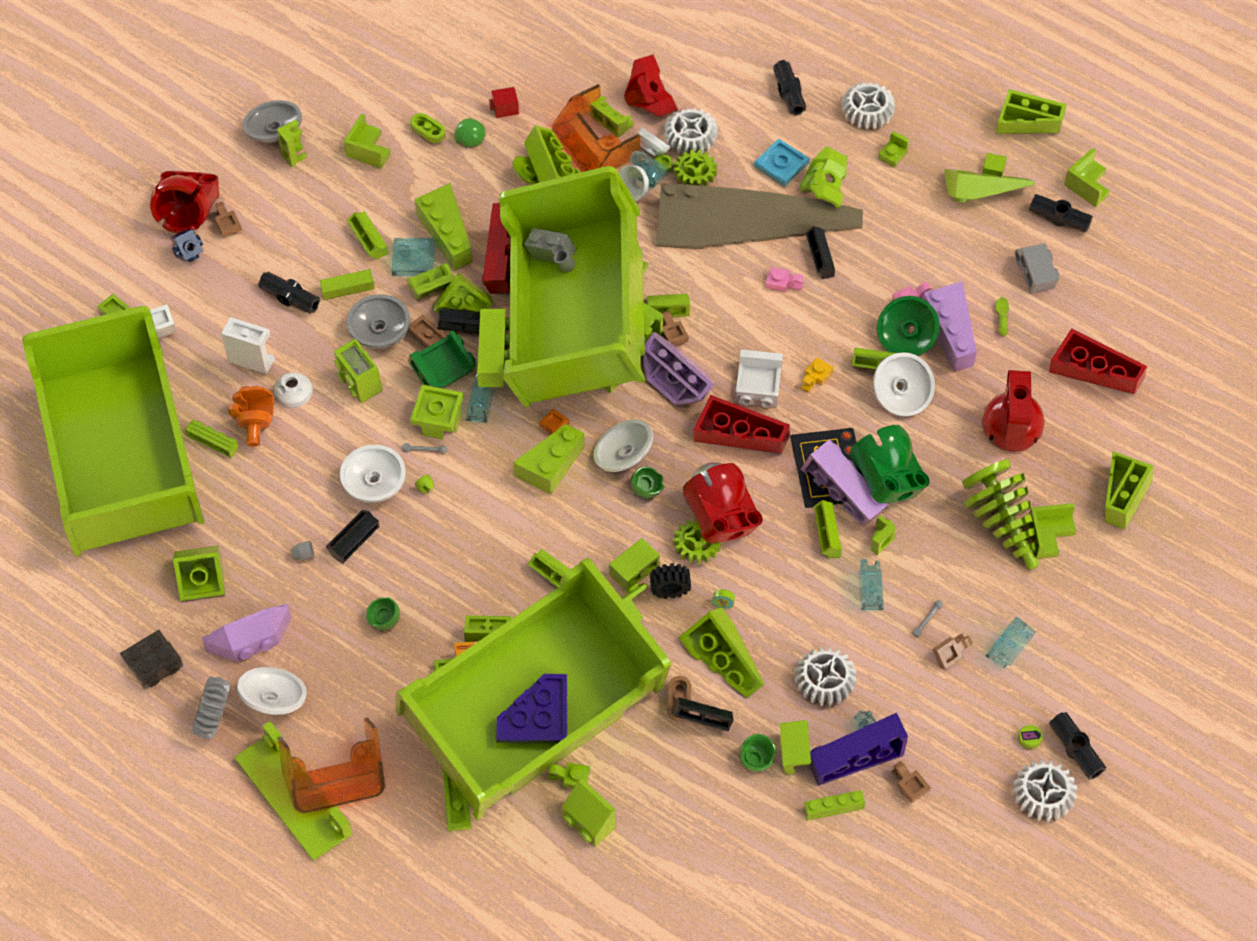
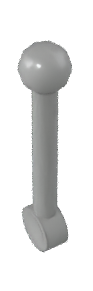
M405 443L402 446L404 452H410L411 450L439 451L441 454L447 452V447L444 445L440 447L411 446L409 443Z
M935 601L933 609L919 627L914 628L913 635L915 637L922 635V629L934 613L943 607L942 601Z

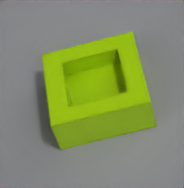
M987 153L982 173L1002 176L1007 157Z

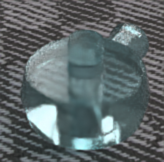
M861 710L854 717V722L858 725V729L876 722L871 711Z

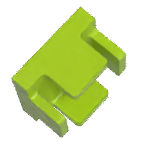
M422 385L410 419L411 424L421 426L423 436L443 439L444 431L457 432L462 417L461 404L464 398L463 392Z

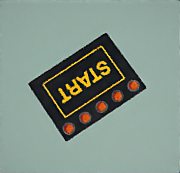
M854 428L790 435L805 508H811L822 500L831 502L833 505L844 504L841 501H834L829 496V491L824 485L819 487L813 481L815 477L810 472L805 474L800 469L808 457L829 439L840 447L842 454L848 460H851L850 449L857 443Z

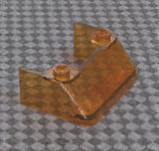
M599 84L572 96L552 124V131L563 145L564 150L582 172L605 166L617 169L641 157V136L639 134L623 142L611 134L599 138L582 117L590 113V103L595 102L601 97V86Z
M368 717L364 718L366 740L357 742L352 746L350 750L351 762L307 772L303 760L299 757H291L290 747L282 736L277 737L282 773L292 805L298 812L308 813L379 796L384 791L385 779L378 728Z

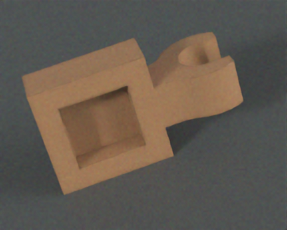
M223 201L215 204L218 216L214 218L222 237L241 231L242 228L234 210L227 212Z
M669 311L663 312L664 339L674 346L688 342L689 336L681 321L674 322Z
M960 634L955 638H947L932 650L940 667L947 669L962 659L961 651L970 647L973 643L970 636L964 638V635Z
M902 761L893 766L892 773L900 780L897 786L911 804L930 791L931 787L917 770L910 773Z

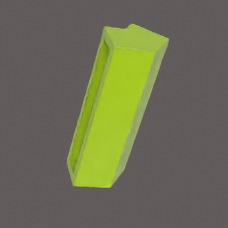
M365 211L361 213L354 212L347 221L368 255L375 259L388 255V247Z
M371 269L319 280L324 300L375 289Z
M854 347L852 366L877 369L885 358L896 353Z
M822 500L813 506L822 554L826 555L827 559L841 557L842 550L833 503Z
M543 549L538 553H534L527 564L557 587L560 586L561 577L570 570Z

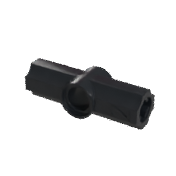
M780 60L773 65V71L778 81L779 95L781 98H784L790 114L794 116L801 115L802 112L806 111V104L801 94L800 80L798 77H795L790 62Z
M1038 194L1034 195L1029 207V211L1050 218L1051 222L1056 226L1068 225L1083 232L1088 231L1093 219L1092 215L1072 208L1071 204L1066 200L1054 201Z
M264 272L260 277L259 288L276 296L281 304L289 307L294 305L310 314L315 313L318 309L320 297L302 289V286L293 279L286 281L270 272Z
M1061 712L1050 720L1049 725L1066 747V754L1077 762L1088 779H1095L1106 770V766L1091 747L1088 735L1079 730L1067 712ZM1078 743L1082 748H1077L1073 744Z

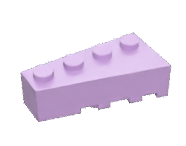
M963 281L924 292L923 299L929 302L938 314L940 321L938 340L954 372L973 367L977 350Z
M830 439L815 450L800 469L805 474L810 472L815 477L813 481L819 487L824 485L829 491V496L834 501L843 502V509L863 527L878 516L888 505L887 503H878L873 499L871 489L864 476L858 472L855 464L842 454L840 447L832 443Z

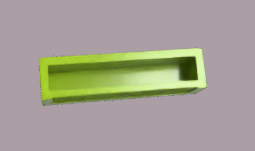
M191 420L185 428L188 437L230 458L239 449L236 439L229 438L224 433L217 432L200 421Z
M862 790L804 802L807 821L862 810L865 807Z

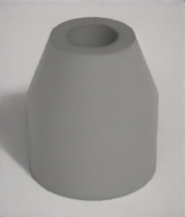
M311 541L299 543L291 548L293 559L307 560L314 558V549Z

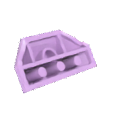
M656 332L645 343L643 360L646 379L676 406L702 401L715 385L705 371L680 349Z
M288 604L261 610L226 624L213 631L210 635L202 637L206 651L233 661L246 660L258 652L272 649L279 644L291 620Z

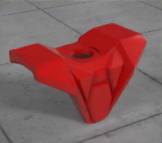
M653 54L634 60L624 99L628 106L644 109L661 118L664 115L678 111L672 95L663 86L660 79L661 71Z

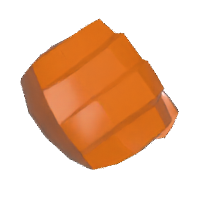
M244 386L233 394L232 399L236 404L229 405L228 413L237 422L239 427L247 429L246 445L258 447L260 446V430L268 428L273 419L274 396L270 390L264 387Z

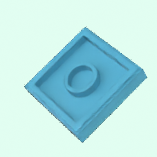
M778 139L754 162V167L785 187L810 163V158L781 139Z

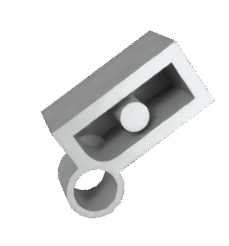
M532 228L524 244L531 256L537 260L556 263L562 272L571 271L575 267V261L572 256L576 247L568 235Z
M1046 244L1016 249L1015 259L1017 264L1021 265L1030 293L1054 289L1059 280V272L1053 266L1052 253L1047 249Z

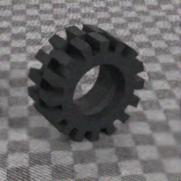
M670 563V566L663 564L662 567L657 566L656 570L652 569L650 573L652 594L657 595L659 598L663 596L664 599L668 597L672 599L675 596L682 597V594L686 595L691 590L690 570L686 566L681 567V564L674 566V563Z

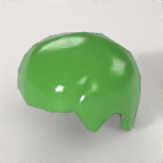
M473 118L463 119L455 129L456 143H462L466 148L478 146L486 136L484 125Z
M648 466L638 468L631 476L632 490L637 496L644 499L656 497L665 486L663 485V475Z
M390 597L378 598L368 606L366 619L373 628L387 631L395 627L400 619L399 606Z
M754 734L744 740L740 748L739 758L742 765L748 770L762 772L773 763L776 747L773 741L766 735Z

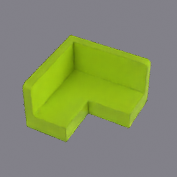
M362 113L344 140L346 157L382 169L391 155L390 149L376 145L381 136V129L366 124V117Z
M1091 148L1068 169L1064 185L1097 207L1108 197L1110 191L1096 182L1105 174L1106 168L1094 160L1096 150Z
M458 272L434 302L433 307L434 312L437 314L439 307L461 310L465 308L466 310L480 312V309H489L493 301L489 294Z
M1074 503L1031 507L1029 515L1031 514L1033 521L1028 527L1035 530L1036 535L1031 539L1032 543L1036 542L1037 549L1034 552L1037 559L1058 557L1059 549L1056 537L1075 535L1076 528L1073 520Z

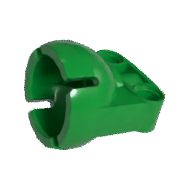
M890 425L877 430L882 446H878L873 436L868 434L850 449L851 461L866 479L871 489V495L878 503H894L912 499L930 484L929 477L923 472L912 451L911 438L900 425Z

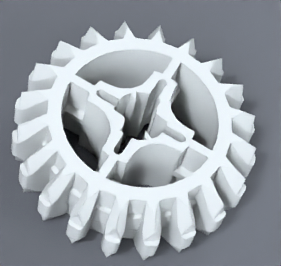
M862 81L860 86L854 84L853 88L849 87L843 96L841 105L846 121H850L851 125L857 124L858 129L865 127L866 131L869 127L875 130L877 126L882 128L884 124H888L895 110L894 96L891 95V91L886 90L885 86L879 87L878 83L873 85L871 81L868 84Z
M687 107L685 111L679 109L678 113L673 112L672 116L668 117L664 126V137L667 145H671L672 150L677 149L678 154L681 152L688 154L691 149L694 150V153L701 150V154H703L704 150L709 151L717 139L718 127L715 124V119L711 118L710 113L705 114L704 109L697 111L696 107L694 110H690Z
M821 646L819 652L812 648L810 655L807 653L803 655V660L798 661V667L795 669V683L799 684L798 691L803 692L804 699L811 697L810 702L814 703L817 700L820 706L824 702L831 706L833 701L840 704L842 698L847 700L849 693L854 691V685L857 680L855 677L856 669L853 668L854 663L853 661H848L847 654L840 656V649L832 652L830 646L828 651H824ZM835 667L842 673L844 678L840 677V674L835 672ZM808 675L812 676V679H814L817 682V685H814L810 681Z
M1043 759L1039 761V765L1033 760L1030 763V767L1027 765L1023 766L1022 771L1017 773V779L1013 783L1015 787L1013 795L1017 796L1015 799L1016 804H1022L1021 812L1028 810V817L1033 816V814L1037 815V821L1045 817L1047 823L1051 820V816L1056 821L1061 815L1065 817L1068 810L1073 808V802L1077 798V794H1075L1077 786L1073 785L1074 777H1068L1069 769L1062 771L1061 764L1055 767L1052 760L1045 764ZM1037 777H1044V778L1041 779V780H1035V779H1034V778H1037ZM1045 784H1046V785H1047V786H1046L1047 792H1046L1045 797H1043L1044 791H1042V790L1044 789V786H1045ZM1057 800H1059V802L1054 804H1046L1049 801L1056 802Z

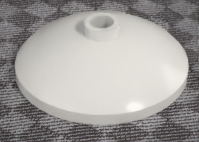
M896 353L885 358L877 367L873 377V390L877 401L886 411L896 416L907 417L922 412L930 404L935 392V380L930 367L923 359L911 353ZM897 383L901 384V390L897 389Z
M627 420L613 426L602 435L595 446L593 455L596 464L607 472L624 471L635 466L647 455L652 446L654 437L652 429L642 420Z
M367 445L354 450L345 458L340 469V480L346 493L352 498L366 503H377L391 498L401 489L406 477L405 464L400 455L391 448L382 445Z
M260 667L247 671L240 677L237 686L240 699L248 707L268 715H284L296 711L304 704L307 695L305 684L301 679L291 672L274 667Z

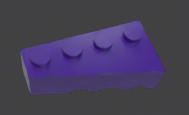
M896 712L824 746L813 748L810 751L811 764H809V767L817 785L820 786L903 757L908 735Z

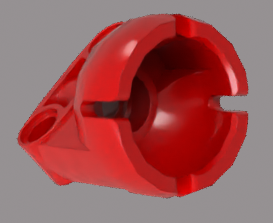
M165 171L161 173V179L150 198V209L153 218L157 223L163 218L164 223L162 227L169 232L177 234L186 229H193V231L198 229L207 219L215 200L220 197L218 176L209 173Z
M1008 370L1005 392L995 396L985 407L982 426L985 436L989 441L994 438L993 444L999 449L1010 452L1024 451L1041 438L1045 419L1041 406L1032 397L1031 371Z

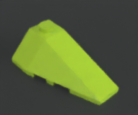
M945 169L944 171L948 195L954 197V201L966 202L967 199L974 200L1034 185L1033 180L1026 178L997 177V175L987 173L978 175L971 171Z

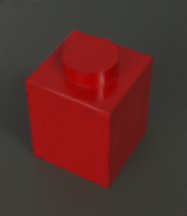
M515 87L491 91L492 99H489L490 110L495 112L496 118L519 114V103Z

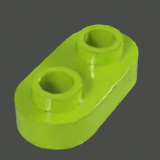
M417 113L411 117L412 130L429 142L440 143L445 139V127L427 114Z

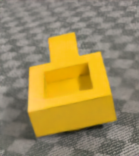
M816 357L805 370V377L802 380L804 384L801 389L809 392L816 383L822 386L833 373L834 367Z

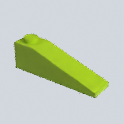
M722 607L709 611L679 637L694 658L700 659L709 666L711 671L720 674L729 685L746 698L750 697L764 685L736 626Z

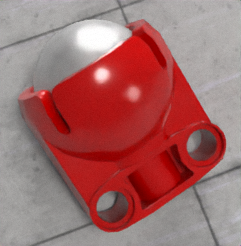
M711 462L704 464L693 473L691 479L683 486L685 501L692 509L701 528L702 538L708 543H721L748 536L763 522V517L756 509L746 488L742 471L734 463L721 464Z

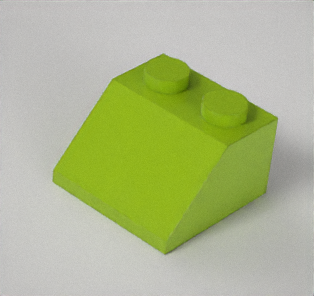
M219 545L174 552L173 563L180 601L225 595Z
M581 778L562 805V818L568 826H574L579 831L580 837L585 842H591L596 847L616 828L615 808Z

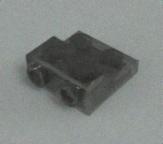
M160 630L155 631L120 653L121 658L144 690L157 685L161 679L175 674L183 667L181 657Z

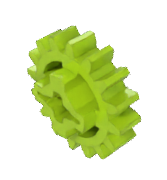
M691 149L690 154L683 152V157H677V162H674V176H677V182L682 181L684 185L708 186V181L713 183L714 177H717V163L714 162V157L709 158L708 152L701 154V150H698L697 153H694V150Z
M696 518L694 523L686 520V526L680 524L679 531H675L673 542L674 546H676L675 552L676 554L681 553L682 560L686 557L689 558L688 563L690 564L693 560H696L697 564L700 565L703 559L708 563L709 557L715 559L716 552H720L721 543H708L702 538L701 528Z

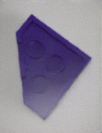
M543 674L507 710L497 716L496 742L559 743L566 738L567 674Z

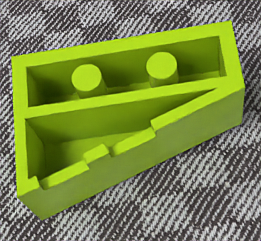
M1009 89L998 120L996 134L1059 133L1067 104Z
M567 424L563 425L513 462L514 476L552 494L584 449V433Z
M1112 451L1105 505L1106 523L1126 530L1153 481V465Z

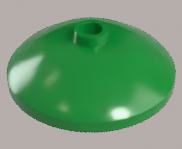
M902 296L891 301L882 310L877 323L878 338L888 352L911 353L918 357L933 347L940 331V321L936 310L929 302L916 296ZM913 326L915 328L914 332L909 333L908 329Z

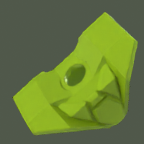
M824 147L811 161L800 184L801 192H812L816 198L824 199L834 204L835 208L841 207L844 197L841 192L842 179L847 177V156L830 147ZM825 174H829L833 178L831 183L826 180Z

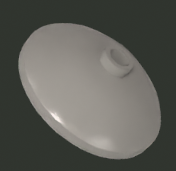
M284 100L269 101L253 108L245 116L243 129L245 134L254 141L262 143L278 142L277 129L295 119L300 126L302 113L300 108L292 102Z
M383 294L371 295L353 305L347 316V327L351 337L356 339L359 344L369 348H385L396 344L406 335L410 327V315L407 307L399 299Z

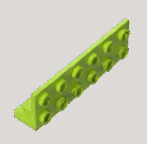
M269 721L262 726L265 733L262 736L263 738L236 755L235 759L310 858L315 861L351 836V826L337 806L332 807L288 751L282 735Z

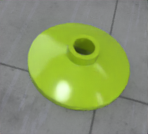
M525 156L514 158L512 166L520 178L526 183H539L530 158Z

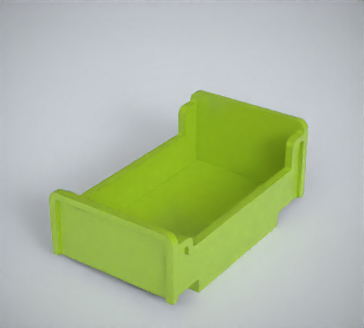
M605 166L501 192L499 194L500 218L511 237L510 360L505 361L503 379L522 405L526 408L530 407L531 403L636 380L638 383L645 382L640 356L645 355L642 250L637 241V216H640V209L618 171L614 167ZM532 228L567 234L576 247L572 256L575 261V267L569 272H562L556 263L534 259L524 246Z
M139 306L23 336V347L27 364L34 380L61 507L60 513L63 528L74 555L79 556L81 551L193 522H198V525L205 523L163 360L162 348L150 308Z
M585 558L561 577L558 588L424 679H416L397 691L395 712L399 717L403 715L472 806L474 809L473 816L478 821L484 816L485 810L509 793L513 795L548 770L550 764L558 763L616 722L627 709L648 694L660 692L665 683L671 662L589 558ZM543 674H567L566 738L559 743L496 742L497 716L507 710Z

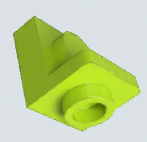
M893 131L890 134V141L880 151L878 159L896 167L908 153L909 139Z
M881 515L876 519L875 528L877 531L871 538V551L876 555H879L895 539L896 527L893 522L883 518Z

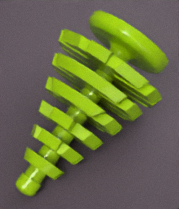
M1004 459L975 472L962 481L965 489H972L982 484L986 486V489L965 500L964 505L968 509H973L985 504L972 513L977 519L987 517L999 511L998 514L984 521L982 525L986 529H990L1005 523L1006 526L993 532L994 536L999 539L1010 534L1012 538L1002 543L1006 549L1016 546L1018 550L1012 554L1017 559L1023 557L1026 568L1032 570L1039 565L1037 558L1032 553L1037 547L1036 542L1029 545L1027 540L1036 535L1034 528L1024 532L1021 530V528L1032 523V516L1030 514L1017 520L1015 516H1019L1029 510L1031 502L1030 500L1010 507L1028 495L1027 486L1016 489L1014 492L1012 491L1025 483L1026 477L1022 473L1021 475L1017 474L998 482L997 477L1011 468L1009 459Z

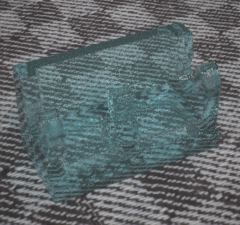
M477 375L473 383L466 421L487 423L495 387H478Z
M861 559L859 566L861 610H883L880 562L876 560L875 565L869 566L867 559Z
M1016 616L985 656L1003 668L1007 664L1010 666L1036 631Z

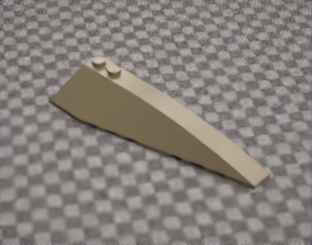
M661 183L656 246L703 249L704 246L714 245V247L723 246L724 243L734 242V244H743V241L747 240L759 242L787 238V235L794 234L797 237L805 236V233L813 226L822 228L824 233L827 230H835L837 232L861 229L863 210L845 205L835 208V205L830 202L772 192Z

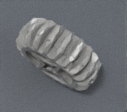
M212 676L207 679L192 728L194 735L204 739H213L215 737L228 696L229 681Z

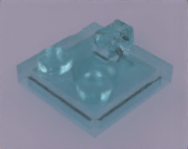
M394 238L392 276H416L433 269L435 238Z

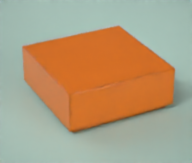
M552 409L539 422V426L550 434L557 431L563 425L570 424L569 419L555 409Z

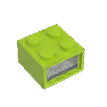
M356 339L334 351L336 360L333 362L338 369L336 374L342 383L346 382L348 391L353 398L357 397L363 403L383 391L378 367Z

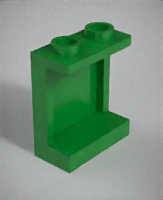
M453 330L449 332L448 336L421 352H413L408 359L409 364L423 385L445 388L472 372L476 361L472 353L467 352L464 348V342L460 335H456Z

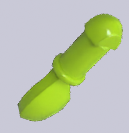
M1003 297L996 301V312L999 314V334L1006 336L1008 333V316L1006 314L1009 311V304L1007 299Z

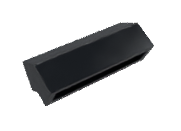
M813 226L806 232L817 274H820L822 279L835 277V267L824 230Z
M439 307L437 329L479 334L480 312Z
M362 509L326 546L332 557L344 564L380 527L379 520L370 511Z
M680 697L673 703L672 715L677 718L729 731L734 721L733 712ZM682 708L689 711L699 713V716L682 712L680 710ZM706 715H708L711 717L719 718L724 720V723L711 720L705 717Z

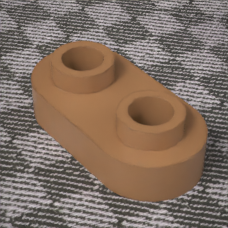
M676 676L670 680L668 685L667 714L674 721H683L685 719L672 715L673 703L678 697L691 700V682L684 676ZM682 688L684 691L677 692L676 689ZM681 708L682 712L690 713L689 710Z

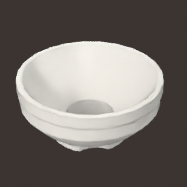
M640 127L637 133L640 147L654 156L668 152L671 148L670 146Z
M636 165L623 167L619 171L623 182L635 202L642 200L649 188L646 172ZM638 177L642 179L641 188H638L636 185Z
M298 372L282 375L274 385L276 401L287 408L303 406L310 400L313 393L310 380L307 376ZM290 380L298 382L293 388L286 386V383Z

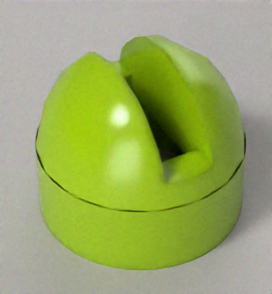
M424 475L415 482V486L421 493L427 494L429 493L428 489L433 490L434 482L430 475Z

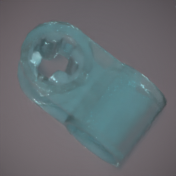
M635 151L631 154V165L639 166L646 172L650 188H654L667 176L668 172L665 166L648 156L645 152Z

